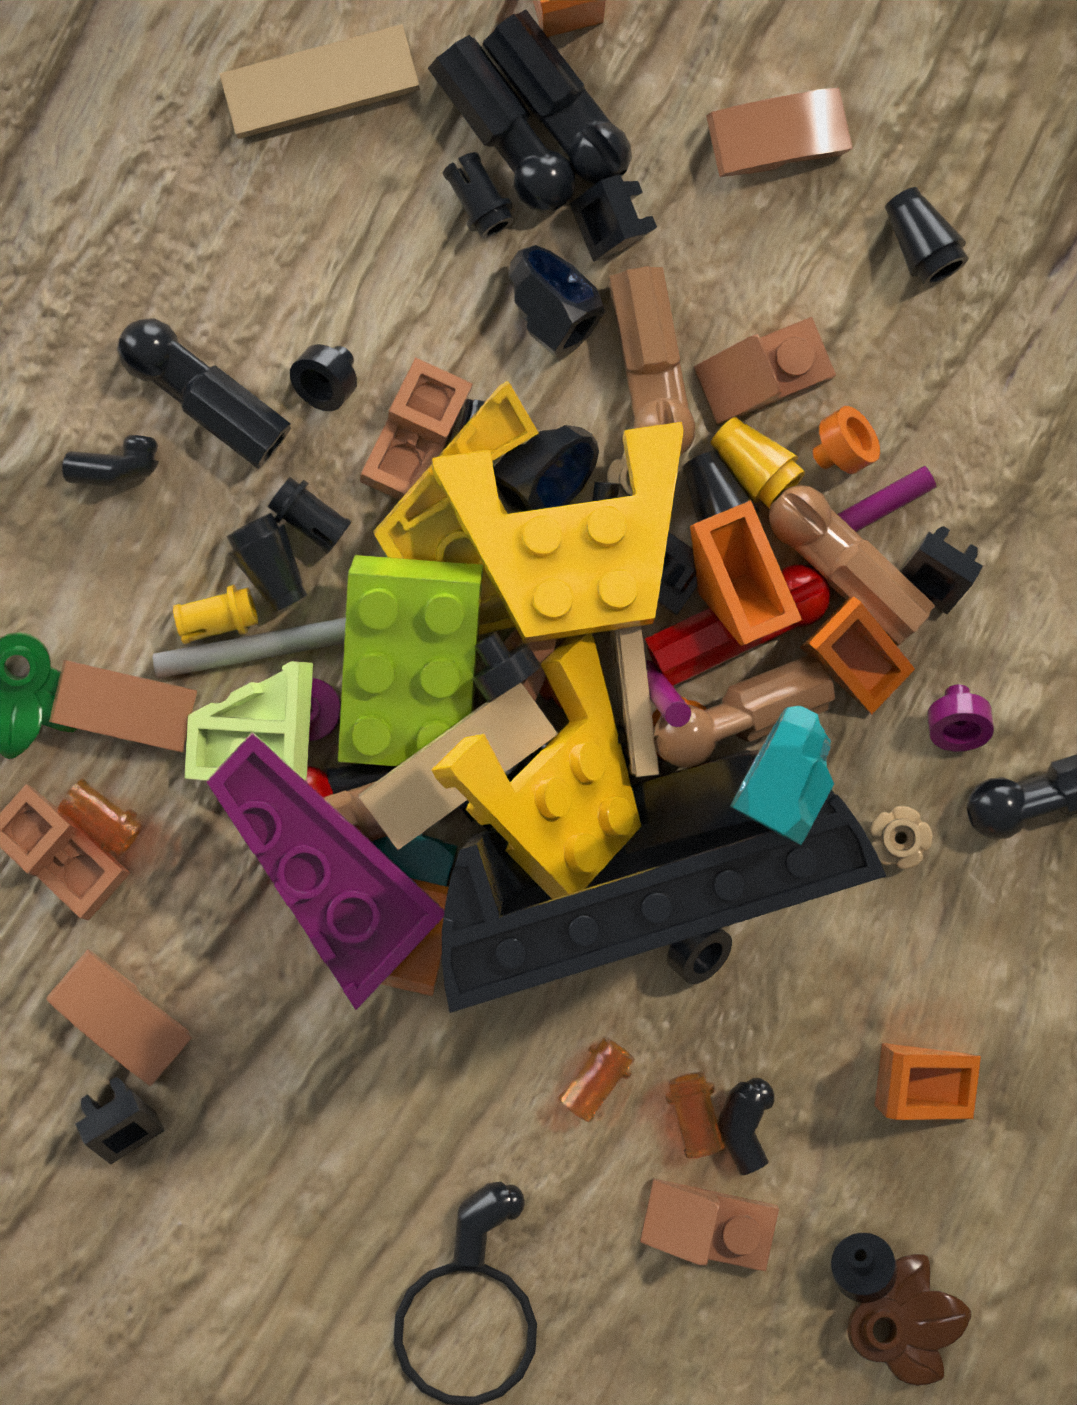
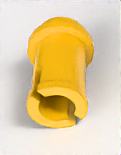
M234 584L227 587V593L173 606L175 624L184 645L190 644L195 640L237 630L240 635L247 634L249 626L258 624L256 606L250 589L247 587L237 590Z

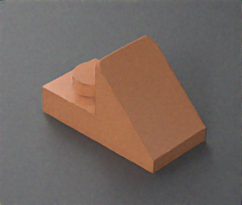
M813 317L763 337H759L758 334L749 336L693 367L717 426L726 423L735 416L741 417L829 381L836 376Z
M653 1178L640 1242L701 1266H707L709 1259L766 1272L779 1208L776 1204Z

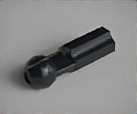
M524 10L518 14H512L497 25L494 31L483 41L482 46L533 114L545 125L568 155L576 174L592 184L620 174L623 176L632 159L631 144L626 134L610 122L587 92L583 82L529 12Z
M468 35L455 42L445 52L436 57L428 67V70L483 145L495 147L514 172V188L519 200L530 209L543 213L556 211L571 199L575 190L576 175L570 161L560 153L549 150L544 146L528 124L529 111L477 40Z
M155 318L141 319L130 323L120 335L117 351L121 364L130 375L142 381H152L182 404L183 412L257 469H260L271 458L291 430L290 422L216 365L208 366L182 346L178 341L177 335L168 324Z
M1077 754L1051 762L1046 774L1016 783L1005 777L989 778L978 784L969 795L967 801V813L972 827L981 835L990 839H1007L1019 833L1029 819L1058 810L1066 817L1077 814Z

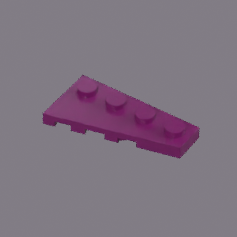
M251 732L207 779V784L252 853L255 854L282 899L291 909L316 951L342 987L352 1006L357 1010L444 917L445 910L254 732Z

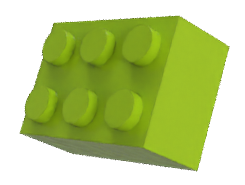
M354 556L348 572L338 762L399 766L473 712L475 683L472 678L476 675L477 650L474 646L478 643L483 565Z

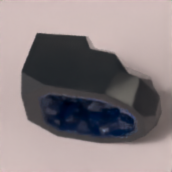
M537 245L519 250L510 262L508 278L514 288V301L518 310L527 321V330L531 337L557 359L574 352L591 335L606 312L597 288L572 264L552 251Z
M564 425L558 429L539 431V434L532 437L527 443L520 444L508 451L493 468L498 497L516 513L568 505L583 490L596 467L599 447L595 437L582 427Z

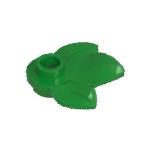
M22 632L10 633L0 638V754L7 759H13L29 748L39 734L41 724L63 732H75L77 728L49 722L61 671L51 667V658L46 646L38 638ZM14 655L23 656L29 662L30 671L23 676H15L8 671L6 660Z

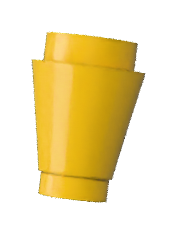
M736 416L727 421L710 442V445L718 451L719 456L754 503L762 501L769 509L785 488L798 485L805 475V471L796 464L798 460L797 455L748 424H744Z

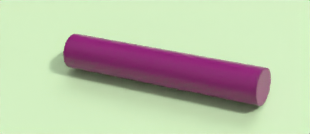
M923 466L841 511L838 515L857 532L937 488L936 482L928 468Z
M645 660L650 700L669 725L673 727L684 726L691 717L689 706L660 672L659 668L652 661Z

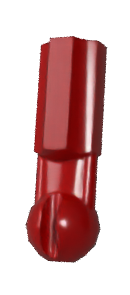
M795 564L784 567L781 572L802 620L741 646L710 607L643 639L652 662L659 668L671 685L675 686L796 627L814 624L823 617L829 607L830 588L826 579L817 570L808 565Z

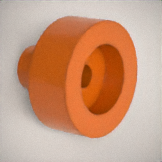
M843 406L820 422L819 435L822 443L813 448V456L821 468L828 469L836 464L844 472L856 474L879 459L880 444L878 437L869 421L855 408Z

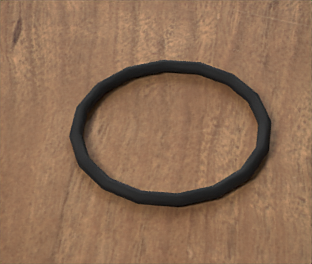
M450 1263L428 1271L407 1290L395 1314L393 1344L402 1371L422 1393L447 1405H480L502 1397L523 1379L536 1352L537 1322L528 1296L509 1275L486 1264L481 1267H469ZM455 1271L481 1272L504 1283L520 1301L528 1324L526 1352L516 1372L497 1389L474 1397L448 1395L426 1384L411 1367L403 1345L404 1317L415 1295L433 1279Z

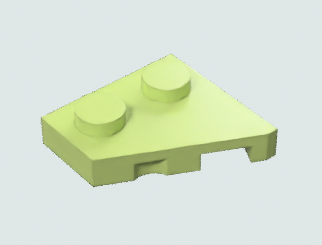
M291 661L283 665V671L260 683L250 682L231 692L225 701L210 703L189 714L184 778L207 780L251 732H254L306 781L313 663Z

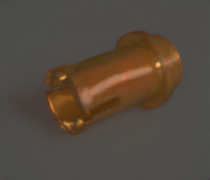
M84 779L75 783L67 792L73 798L70 801L63 798L58 807V811L61 814L68 816L102 842L100 849L105 853L112 850L119 856L123 855L136 841L143 829V825L135 820L137 817L135 811L129 809L124 812L92 788Z
M604 1037L598 1045L591 1043L588 1048L591 1056L565 1092L561 1093L558 1097L559 1101L568 1110L587 1122L593 1120L594 1114L620 1079H629L632 1075L629 1067L634 1062V1057L619 1044L607 1037Z
M704 1072L688 1073L669 1080L670 1092L665 1095L666 1103L674 1104L685 1146V1156L687 1158H700L723 1150L725 1145L720 1136L711 1095L716 1091L715 1084L707 1082Z

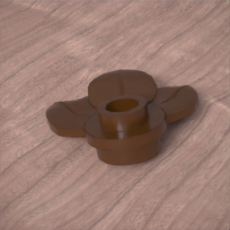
M911 1254L896 1259L897 1279L894 1287L885 1297L875 1302L858 1303L848 1319L847 1334L851 1346L861 1357L873 1362H885L898 1380L919 1386L935 1383L944 1378L943 1361L938 1350L951 1345L963 1335L971 1319V1310L963 1301L955 1296L941 1291H930V1264L928 1257L923 1254ZM883 1317L889 1323L890 1332L884 1341L878 1342L873 1335V1326L878 1319Z

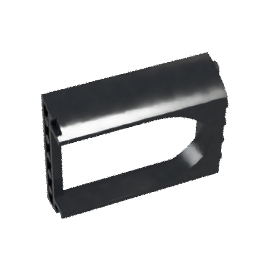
M743 750L701 763L696 767H688L631 785L641 827L584 890L552 899L505 851L508 842L495 828L472 835L460 849L452 872L445 903L442 925V966L449 1013L886 877V874L862 826L845 802L832 789L802 845L787 839L730 807L760 750Z

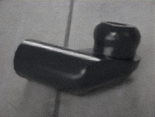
M128 435L123 441V456L70 451L63 460V477L68 483L108 487L149 477L159 461L155 460L158 444L151 437Z
M752 1078L747 1082H739L730 1090L718 1118L719 1130L741 1176L753 1173L769 1163L755 1131L763 1117L764 1110L772 1108L775 1096L771 1085L761 1078Z
M502 1182L487 1183L462 1202L458 1209L453 1263L469 1267L484 1266L487 1232L501 1224L506 1218L515 1220L524 1209L525 1199L520 1188L515 1185H505Z

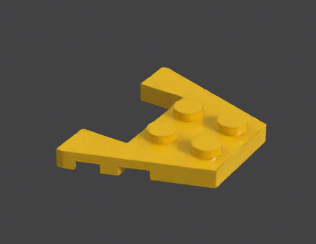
M506 381L499 385L438 457L490 450L493 461L539 434L511 384ZM431 464L373 531L376 539L388 558L483 565L479 635L515 627L486 574V567L469 536L465 535L455 516L456 512L442 487H439L433 475ZM499 499L501 513L508 514Z
M682 422L624 430L622 439L633 496L525 512L501 513L490 450L432 458L433 475L439 487H442L456 512L455 516L465 535L469 536L486 567V574L524 643L653 624L656 617L682 445Z
M591 633L568 637L541 663V667L567 715L569 723L511 782H509L485 734L465 737L431 770L435 778L445 789L455 787L469 801L466 810L480 825L491 824L506 839L508 845L505 851L552 899L584 890L641 827L622 747L618 743L619 735L598 652Z

